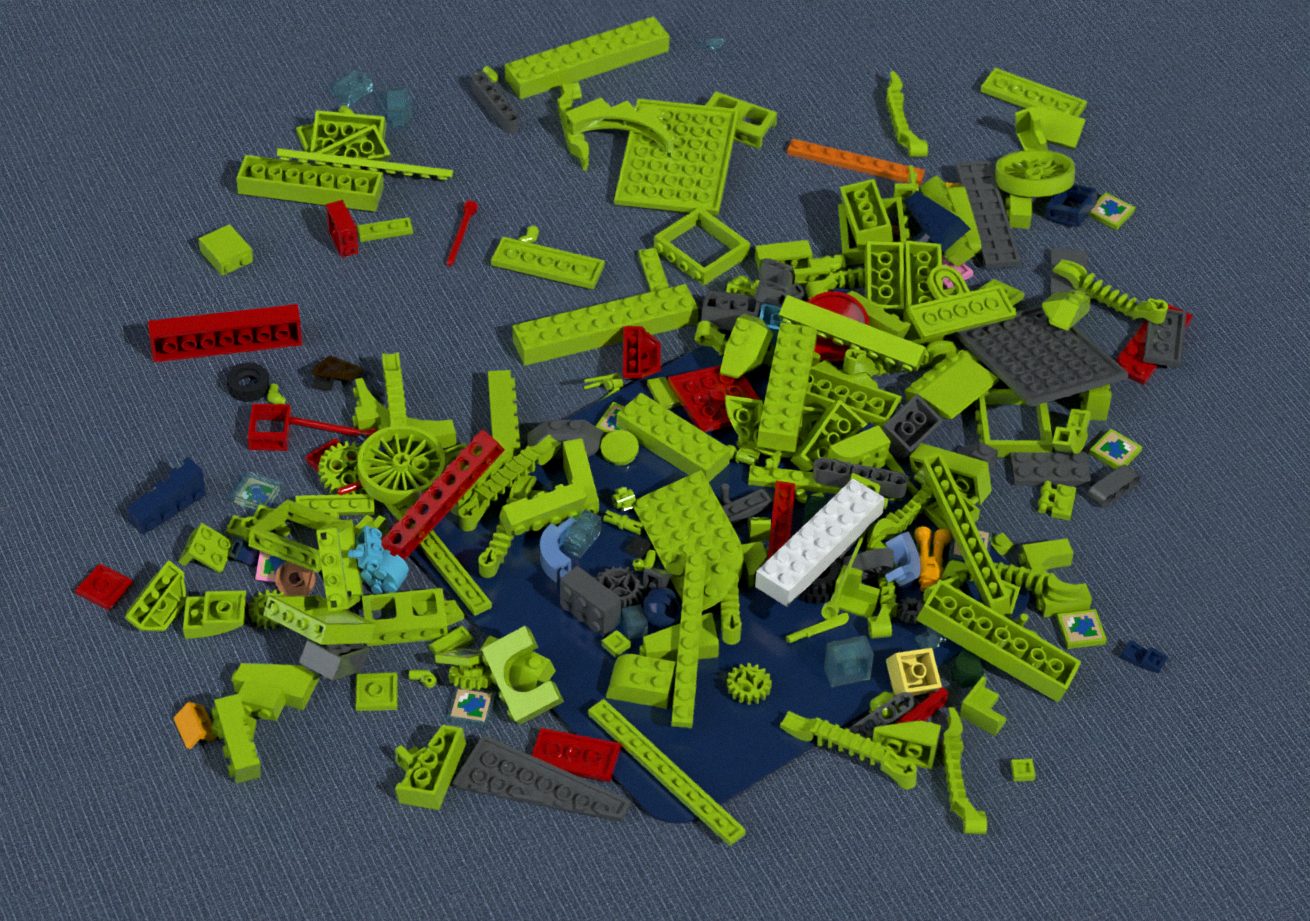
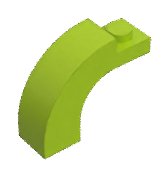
M1071 409L1067 427H1056L1052 445L1057 452L1078 454L1082 451L1088 437L1087 428L1091 417L1090 411Z

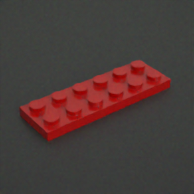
M1168 304V309L1183 311ZM1187 312L1185 329L1189 325L1193 317L1192 314H1189ZM1147 319L1115 360L1128 372V379L1141 385H1145L1159 366V364L1143 362Z

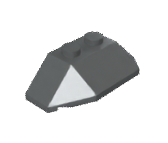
M546 420L527 433L528 446L537 445L548 435L562 443L561 448L551 459H563V441L582 438L587 457L599 450L601 451V442L604 438V432L586 420Z

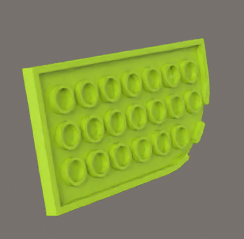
M702 470L636 499L635 503H632V507L640 522L644 523L643 528L652 542L664 569L672 574L671 582L681 601H683L687 553L707 555L702 611L722 601V598L728 594L733 585H737L742 575L743 548Z

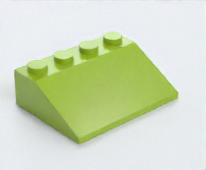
M316 110L311 152L315 153L336 143L334 139L337 138L340 141L374 124L384 141L387 125L385 117ZM322 132H324V137L318 140L323 135ZM322 143L321 147L316 148V144Z
M952 352L904 391L908 402L918 394L940 417L952 420L999 382V378L968 356Z

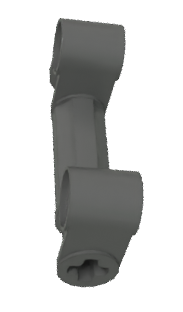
M769 258L763 259L758 273V278L761 280H759L754 298L761 303L782 307L786 296H791L793 268L788 264Z

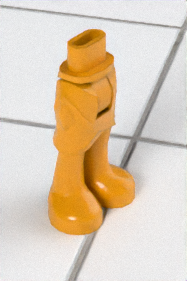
M919 527L915 530V540L920 546L921 572L918 577V583L921 585L920 590L923 592L925 588L937 584L939 579L941 580L944 572L942 567L943 550L951 542L952 534L948 530L939 529L934 533L933 557H929L932 539L931 529Z

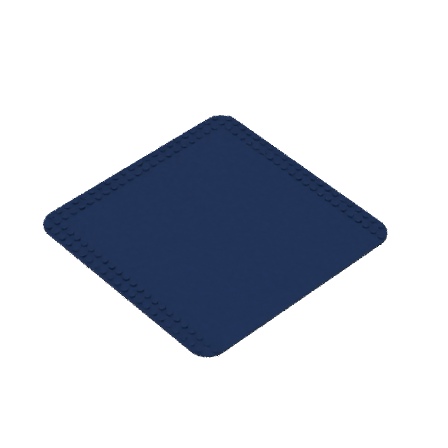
M731 333L725 334L726 342H728ZM703 345L662 367L661 371L632 383L566 420H586L596 426L613 402L625 407L640 393L655 401L647 386V380L665 376L668 381V378L671 376L722 365L724 355L719 356V352L713 347ZM762 363V365L744 374V376L764 403L771 367L768 364ZM683 406L668 409L695 426ZM733 426L705 432L725 446L733 445L737 451L739 450L736 443L739 435ZM528 440L520 444V451L526 449ZM639 443V452L636 458L627 465L617 466L614 463H608L603 458L600 450L587 457L599 499V515L585 518L579 517L576 520L577 534L559 548L563 554L571 559V570L578 566L593 578L597 577L598 573L603 572L605 568L611 570L612 566L619 568L621 565L623 569L629 567L630 571L635 570L633 561L635 559L638 560V558L625 553V550L637 534L626 529L620 530L618 526L603 521L604 515H607L605 514L606 511L610 510L622 516L627 515L628 518L640 522L634 508L627 511L615 508L612 502V495L616 494L615 489L620 487H626L627 490L631 489L635 499H638L689 475ZM760 453L758 462L755 463L756 466L765 467V460L771 458V456ZM735 458L729 460V464L709 482L721 506H724L721 502L722 484L726 483L729 485V499L731 502L762 488L774 500L775 488L748 485L750 465L742 462L737 463ZM781 458L777 467L779 469L801 471L790 461L791 458ZM550 459L544 465L536 463L535 471L528 474L536 477L532 490L551 492L555 490L557 485H569L563 469V459ZM895 459L906 475L909 476L911 483L919 491L921 484L914 480V475ZM886 464L880 468L892 471ZM505 486V493H497L496 501L490 499V507L480 518L474 530L469 532L461 530L459 527V517L451 511L433 529L435 534L492 602V608L474 616L419 546L411 553L414 559L443 588L445 593L452 600H455L459 608L487 638L492 636L501 639L524 626L531 630L539 647L533 650V652L551 661L556 671L550 680L556 683L564 700L563 703L553 707L552 710L574 734L618 743L588 715V709L605 699L718 805L727 802L818 744V736L814 735L811 741L807 742L792 736L780 728V724L783 722L788 711L807 719L818 717L820 720H827L830 724H837L840 728H844L871 710L870 702L876 696L885 691L894 693L886 664V659L900 652L932 648L936 666L939 668L967 650L921 622L909 624L902 621L897 614L896 617H892L890 620L892 626L891 637L871 639L867 618L847 612L849 619L846 624L812 635L809 638L804 637L788 643L786 636L827 620L821 613L825 603H807V600L802 601L800 596H798L786 607L756 588L755 584L753 587L748 588L742 571L738 581L741 639L734 645L723 641L720 602L702 611V615L712 613L719 642V654L715 658L698 659L692 728L671 726L675 679L667 709L606 698L616 659L625 654L640 655L643 637L663 629L655 627L647 621L643 611V602L640 603L638 609L633 608L632 613L628 610L625 614L621 612L620 624L605 637L592 631L587 624L579 621L570 611L564 610L560 605V581L556 583L545 573L540 562V540L547 527H542L537 531H527L521 535H514V539L511 540V546L508 547L507 555L504 557V562L500 564L496 575L491 578H485L480 575L479 556L486 551V548H489L490 541H493L496 527L500 525V512L502 507L507 505L506 501L510 496L512 487ZM906 489V494L903 496L902 501L888 500L886 509H883V513L874 521L875 525L880 519L886 518L889 513L895 514L897 510H901L914 496ZM794 491L790 539L836 494L823 493L824 501L813 505H806L795 499ZM806 491V494H807V495H812V494L818 493V492ZM773 506L750 517H768L772 520ZM923 510L922 514H918L917 518L913 519L912 523L907 526L906 530H902L901 534L909 532L916 546L915 530L919 527H927L932 531L930 548L933 550L934 533L940 528L924 514ZM748 518L732 524L741 545L753 543L749 541ZM644 528L643 530L641 529V534L637 536L650 541ZM867 532L857 554L866 552ZM953 535L951 542L943 550L942 567L944 570L951 560L965 563L963 556L954 554L955 539ZM859 539L844 557L853 555ZM884 539V540H881V542H883L884 544H886L885 542H887V541H889V540H891V539ZM762 542L764 549H769V542ZM987 544V551L993 563L999 564L1002 562L1004 565H1011ZM657 555L653 567L665 570ZM636 571L637 575H641L642 580H643L644 571H643V572H638V571ZM877 576L861 580V584L879 589ZM918 578L901 587L894 581L895 602L897 604L900 602V599L905 600L907 596L910 599L917 597V600H923L924 592L920 590L921 585L918 583ZM974 581L964 582L963 586H959L963 593L985 605ZM671 582L670 589L675 593L676 599L682 605V601ZM1023 583L1020 588L1011 616L1013 620L1019 617L1028 606L1030 591H1027L1026 583ZM880 596L872 617L878 616L881 611ZM909 607V610H908V611H911V610L916 611V607H914V608H910V607ZM839 609L838 615L846 613V611ZM618 630L631 644L630 648L614 657L602 646V640ZM748 663L751 664V667H755L757 664L759 665V670L765 668V674H770L772 684L770 694L766 695L765 700L759 698V703L756 704L753 700L748 705L746 700L739 703L740 698L733 699V693H728V674L733 672L734 667L739 669L740 664L744 667H747ZM621 746L612 776L643 810L652 817L668 823H688L699 819L698 816Z

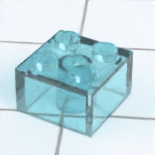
M866 635L827 643L824 670L831 687L870 680L874 654Z

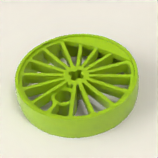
M1018 151L1007 154L997 161L995 179L997 186L1010 194L1027 197L1050 196L1062 193L1073 186L1075 164L1070 157L1054 151Z
M407 425L390 426L373 433L362 444L357 459L358 477L364 490L374 499L395 506L414 505L419 500L420 495L426 492L431 487L433 481L446 470V457L440 442L429 432ZM399 439L408 440L404 453L400 451ZM395 440L397 454L392 451L386 442ZM412 441L419 442L418 447L408 455ZM380 445L383 446L389 456L378 450ZM426 446L431 449L417 456ZM437 456L438 460L429 461L428 458ZM431 467H439V470L436 471V470H431V469H429V468H431ZM372 474H379V475L374 476V477H372V478H369V477H368L369 475H372ZM429 475L430 477H433V478H432L431 480H429V479H427V478H425V477H427V476ZM401 477L404 487L403 491L397 490ZM405 477L414 489L407 490ZM386 479L381 485L376 484V483H378V482H380V481ZM395 479L393 489H387L390 483ZM414 479L418 480L424 485L419 487V485L416 483Z

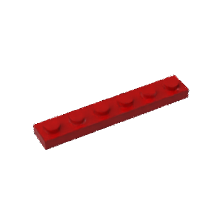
M776 480L767 561L790 540L795 483Z

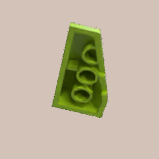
M489 636L480 650L499 639ZM531 651L513 663L509 673V680L515 691L528 692L548 682L556 670L549 659Z

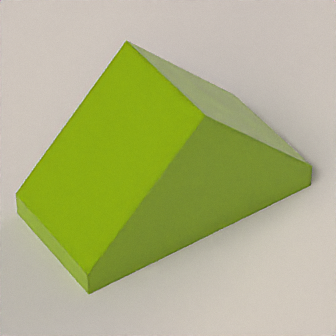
M748 517L750 542H769L771 520L768 517Z

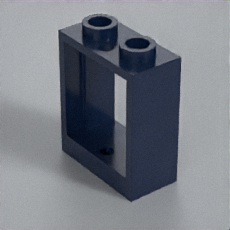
M1073 184L1068 190L1055 194L1046 205L1047 220L1080 227L1097 204L1096 189ZM1067 199L1083 202L1079 209L1063 205Z

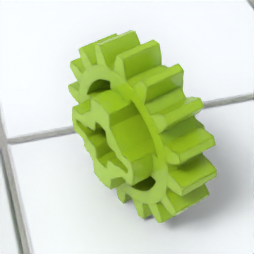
M266 590V594L259 592L258 598L252 597V602L249 603L248 609L252 623L257 622V627L263 624L265 629L269 626L275 629L277 624L281 627L283 626L263 614L268 596H284V592L277 594V590H274L273 593Z
M481 663L471 666L455 665L449 669L450 683H454V686L460 685L465 690H472L473 688L477 690L481 688L486 689L487 685L491 686L493 682L490 676L492 673L491 669H488L486 665L481 666Z
M750 663L747 664V667H744L742 664H740L739 669L734 667L733 672L728 674V693H733V699L740 698L739 703L746 700L748 705L753 700L756 704L759 703V698L765 700L766 695L770 694L772 684L770 674H765V668L759 670V665L756 664L755 667H751Z

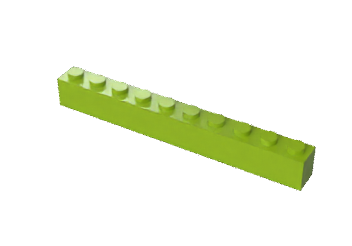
M942 453L923 457L924 475L985 606L1001 615L1010 613V597Z

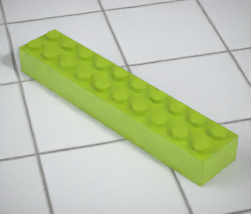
M653 16L505 64V80L518 98L523 99L560 87L561 84L579 81L669 51V34Z
M682 284L513 325V342L524 366L623 342L624 326H643L646 332L653 335L698 324L699 308L687 285Z

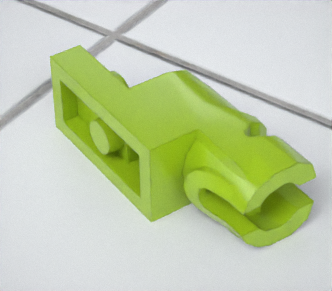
M837 254L834 255V258L828 255L808 259L807 268L794 269L793 284L798 282L800 286H806L809 282L824 280L829 276V272L838 273L841 270L844 272V268H846L844 255Z

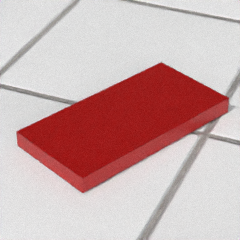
M540 728L531 756L575 776L610 783L621 750V743Z

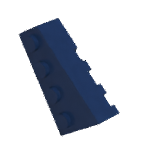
M916 191L904 201L907 208L933 243L941 244L943 252L971 229L961 218L919 191Z
M189 457L183 460L184 464L179 469L174 468L170 471L171 476L164 482L159 481L156 483L150 494L145 493L127 508L129 522L142 535L152 531L158 525L169 520L172 516L185 510L188 506L201 500L206 495L203 471Z

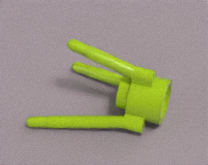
M618 373L584 380L585 383L599 381L584 386V389L604 385L607 390H611L601 400L618 392L623 387L622 377Z

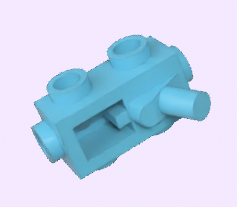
M366 525L355 537L356 550H349L348 555L350 558H358L359 568L373 572L379 568L383 560L382 552L384 548L381 545L380 539L382 533L380 530Z

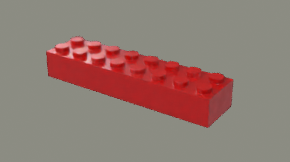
M298 304L148 321L154 363L302 346Z

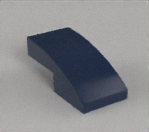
M1131 639L1120 655V658L1137 667L1157 673L1160 672L1168 658L1150 646L1146 650Z

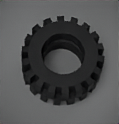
M835 560L819 575L822 578H816L799 595L802 601L807 600V603L811 604L812 602H816V604L829 602V599L831 600L832 595L835 593L836 581L842 569L841 563Z

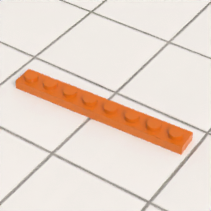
M796 139L791 140L787 149V155L907 183L909 166ZM913 167L914 172H917V182L915 183H918L920 186L925 170Z

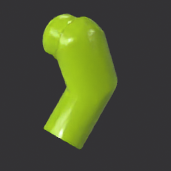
M534 225L529 226L526 236L518 238L520 241L533 243L538 237L539 230Z
M270 384L267 395L268 401L272 404H285L286 398L278 393L279 386L277 384Z
M738 436L736 443L739 449L743 448L746 452L760 456V452L756 451Z
M774 454L771 458H767L765 460V467L772 470L777 469L781 460L780 456Z
M797 489L795 491V499L800 503L813 505L824 501L822 492L807 495L804 489Z
M285 521L274 529L277 534H281L283 537H287L291 532Z
M648 550L645 560L635 559L633 561L634 569L638 572H643L645 568L653 567L657 556L656 551Z
M409 670V680H420L428 688L435 686L436 678L429 670Z

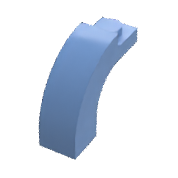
M572 517L561 522L558 527L551 523L543 532L540 540L541 566L545 573L556 583L571 571V559L563 554L559 548L577 534V521Z
M909 532L902 533L885 542L887 547L894 551L895 570L885 575L887 581H896L898 586L901 587L918 578L921 572L920 559Z

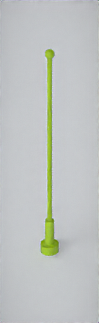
M868 528L859 538L836 593L832 595L830 602H826L822 608V616L827 620L835 619L839 613L838 602L841 597V590Z

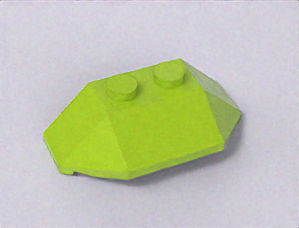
M1080 290L1053 293L1042 303V308L1049 318L1051 325L1068 331L1089 312L1090 297Z
M747 314L737 318L725 348L720 374L738 379L743 374L762 365L773 333L761 318Z
M168 560L148 582L127 610L125 619L140 631L164 632L186 603L184 572Z

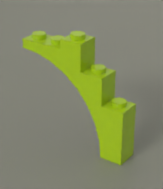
M600 97L565 112L566 125L573 135L596 129H623L651 138L661 145L667 153L674 151L675 138L672 133L667 131L663 123L664 113L655 104L637 110L627 100L610 107L609 103H606Z
M363 378L355 379L356 387H353L354 398H358V401H356L355 415L352 416L354 427H358L361 430L370 428L381 430L390 427L388 408L384 407L372 396ZM407 417L408 426L417 427L429 432L440 442L443 448L456 446V431L452 420L429 421ZM412 441L411 453L418 447L419 442ZM426 446L421 452L430 451L431 449Z

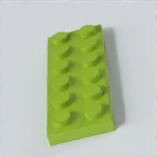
M998 68L993 69L980 92L1026 109L1038 106L1079 117L1087 106V101Z
M502 237L491 259V265L594 290L605 266V260Z

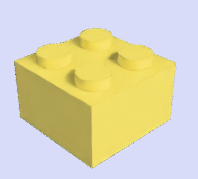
M932 648L895 653L886 659L895 695L907 692L912 696L930 694L942 688Z

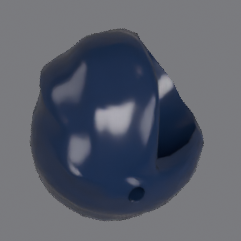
M658 587L653 588L645 597L643 611L645 618L651 625L664 630L680 623L682 605L676 599V595L671 589Z

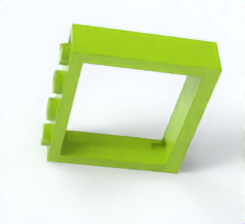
M901 197L882 199L887 214L898 213L900 237L904 246L906 239L910 238L909 228H905V226H908L907 216H903V214H907L906 205L902 204ZM838 204L842 253L845 257L846 266L865 264V248L850 249L847 216L843 204Z
M702 207L695 209L654 236V248L657 249V252L703 286L747 258L750 253V242ZM695 225H698L730 248L731 251L704 268L670 242Z
M989 389L974 401L973 407L977 408L975 411V421L979 423L977 424V435H980L979 443L982 442L998 450L997 457H1010L1011 452H1052L1053 438L1047 402L1036 406L1041 440H990L986 404H1028L1012 389Z
M287 499L250 529V547L318 573L322 570L319 550L274 534L271 531L286 519L315 530L331 522L342 520Z
M352 519L334 521L316 530L328 611L349 609L361 601L362 596H364L358 558H350L348 555L349 550H356ZM327 532V539H322L321 533ZM347 591H351L352 595L348 597Z
M319 595L268 596L263 614L321 645L370 643L376 625L347 609L328 611L327 599Z

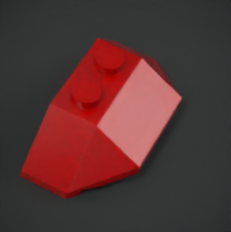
M624 326L623 379H644L661 371V343L646 332L643 326Z

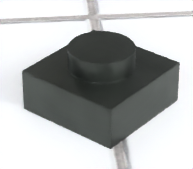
M315 376L313 387H317L320 390H332L335 378Z
M635 535L627 545L625 553L643 560L646 557L647 551L652 549V542Z

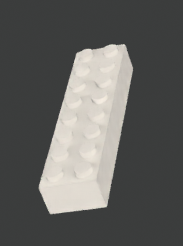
M852 479L756 571L755 587L788 607L883 513L885 498Z

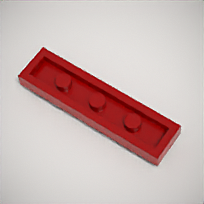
M943 687L936 692L933 691L925 701L917 703L912 711L902 715L895 724L925 721L946 705L948 691Z

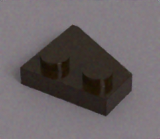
M330 355L312 368V375L353 381L362 374L363 367Z

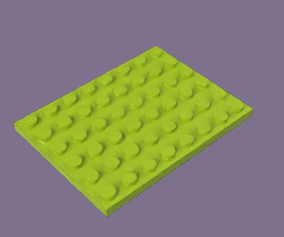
M637 99V110L655 104L658 109L663 111V123L667 131L672 133L675 138L674 151L667 153L661 145L651 138L630 131L614 205L688 213L702 207L711 215L719 216L739 109Z

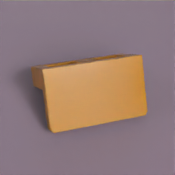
M188 702L174 717L177 728L188 749H191L200 739L213 742L218 737L212 734L213 725L204 705Z

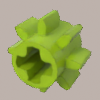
M626 487L615 489L616 494L612 495V502L615 508H620L621 511L632 509L631 504L636 502L633 491L631 489L627 490Z

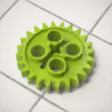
M345 441L344 446L337 443L336 448L331 446L330 450H325L324 456H321L318 465V475L321 476L320 482H325L324 489L331 488L329 494L337 493L338 488L349 485L345 481L351 484L360 481L357 472V459L362 444L356 447L355 442L352 443V446H349L347 441ZM361 488L347 494L368 493L364 490V488Z

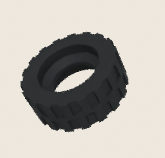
M240 363V365L234 366L227 375L229 394L238 401H258L260 398L265 397L269 391L270 384L267 370L257 363ZM245 378H255L258 381L257 384L249 387L239 385V381Z

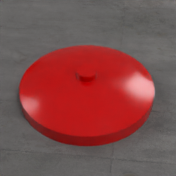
M837 291L824 292L807 301L810 304L870 326L865 308L857 299L846 293ZM817 337L815 352L820 355V362L827 359L831 364L844 362L845 353L850 349L849 346L844 344L839 346L833 343L831 339Z

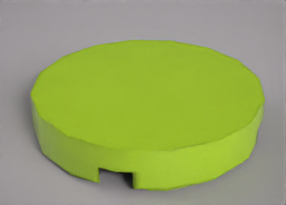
M625 430L612 431L601 442L603 458L608 463L611 462L617 466L631 463L639 452L637 438Z

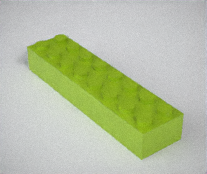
M245 155L236 178L238 194L320 205L343 200L347 208L374 212L377 210L384 189L383 172Z
M780 323L758 431L757 447L790 452L796 451L818 328Z
M940 579L916 618L919 622L1056 702H1059L1067 691L1081 664L1080 660Z

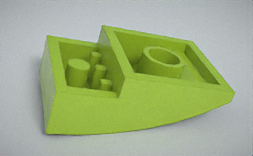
M206 591L205 597H186L183 623L185 639L214 636L244 625L246 591Z

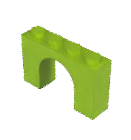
M1068 538L1022 545L1018 558L1020 565H1023L1025 569L1032 570L1034 568L1036 571L1042 572L1052 568L1071 566L1073 551ZM1086 583L1077 584L1082 586V598L1079 602L1054 601L1048 596L1049 587H1044L1041 595L1038 596L1035 592L1036 585H1033L1031 594L1035 595L1037 609L1041 610L1043 618L1057 616L1059 613L1089 610L1092 597Z
M526 626L482 648L484 653L482 659L487 667L490 666L492 671L490 674L491 679L495 685L498 684L501 690L499 696L503 703H507L509 707L507 713L512 721L520 725L564 702L556 683L551 680L528 692H517L512 687L509 673L513 663L523 655L539 648L531 630Z

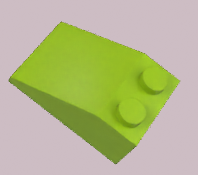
M914 721L879 726L874 728L872 741L875 743L880 742L882 746L887 748L892 747V751L900 758L910 761L918 767L932 770L941 725L932 722Z

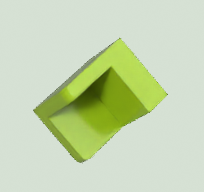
M400 745L395 749L396 762L407 773L418 762L417 758L427 749L424 747L419 750L417 747H413L407 751Z

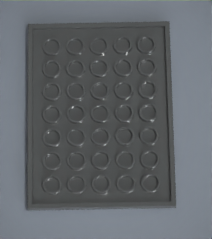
M1042 305L1018 311L1013 319L954 333V336L1030 407L1128 379V372L1077 327L1072 326L1067 331L1051 325Z

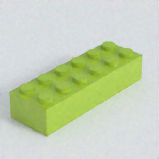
M905 241L903 246V322H908L912 325L904 339L916 344L929 345L934 341H942L944 335L921 340L906 309L908 306L935 300L928 287L927 278L933 268L942 265L941 244Z
M812 366L804 406L826 409L829 404L840 399L867 424L870 422L874 426L879 425L883 430L882 426L900 410L902 396Z
M642 393L617 413L616 426L632 433L640 445L687 475L702 470L709 483L729 464L730 448Z

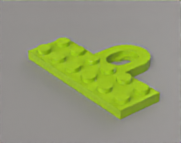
M945 265L933 268L927 278L928 287L935 300L908 306L906 309L921 340L1013 319L1017 315L1001 285L970 292L961 274L954 268ZM942 278H948L951 281L957 295L945 293L942 287Z

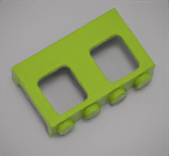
M715 92L705 105L739 109L734 141L757 149L761 148L763 137L771 126L775 127L777 123V112L719 92ZM747 117L762 122V124L757 126L745 122L743 119Z
M443 588L362 596L364 618L376 624L371 642L367 643V646L435 640L448 634ZM436 601L437 613L415 616L413 614L412 602ZM396 609L397 616L395 618L374 620L372 618V611Z

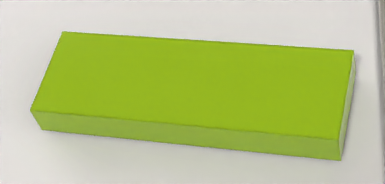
M410 218L357 225L360 242L413 234Z

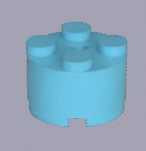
M384 549L382 552L383 560L377 570L372 572L363 569L360 574L375 595L396 593L409 571L406 562L398 555L395 557L390 555L391 551Z

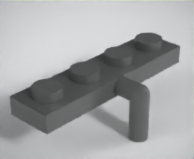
M725 483L721 486V502L724 504L722 508L731 525L773 506V500L763 488L731 502L729 499V485Z

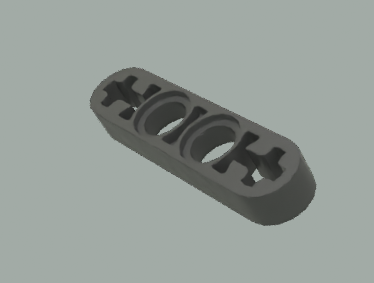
M907 692L899 693L849 728L850 732L856 734L859 732L857 727L861 726L862 731L867 735L863 738L872 737L874 730H866L864 727L865 722L873 720L876 723V727L891 724L913 707V696ZM901 697L904 699L909 698V706L902 705L899 707L898 710L901 712L898 714L896 708L891 703L895 702V705H898L901 702ZM890 708L893 711V717L891 719H884L881 715L883 709Z

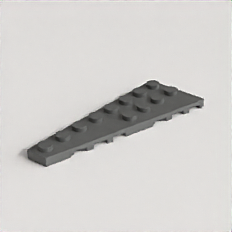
M484 734L452 783L453 787L459 790L620 822L623 821L632 805L629 799Z

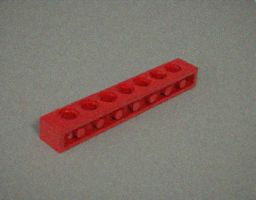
M483 429L480 433L476 434L472 442L461 450L459 456L446 467L441 476L433 481L431 487L420 495L419 500L412 507L408 508L400 521L393 525L390 532L381 538L383 548L391 551L390 555L394 557L398 555L405 560L504 452V448L499 442Z

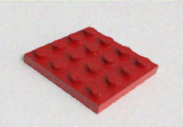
M721 365L671 376L668 378V384L695 427L703 432L732 426L725 406L726 395L760 400L744 374L738 379L720 374Z

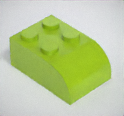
M877 425L831 445L827 459L881 468L886 462L891 441L880 426Z
M625 654L618 657L615 661L606 698L667 709L675 679L676 662L635 654Z

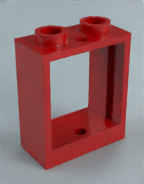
M339 200L326 204L328 232L341 258L358 254L357 227L344 201Z
M252 403L248 431L249 450L288 451L292 417L291 404ZM258 420L285 421L283 433L257 432Z

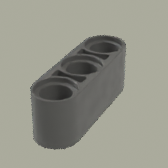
M1122 465L1093 485L1088 492V496L1102 508H1105L1133 489L1138 484L1140 476L1127 465Z
M880 548L859 553L856 555L852 567L863 571L862 580L888 574L894 570V551L889 548ZM852 555L843 557L841 567L843 565L848 566Z

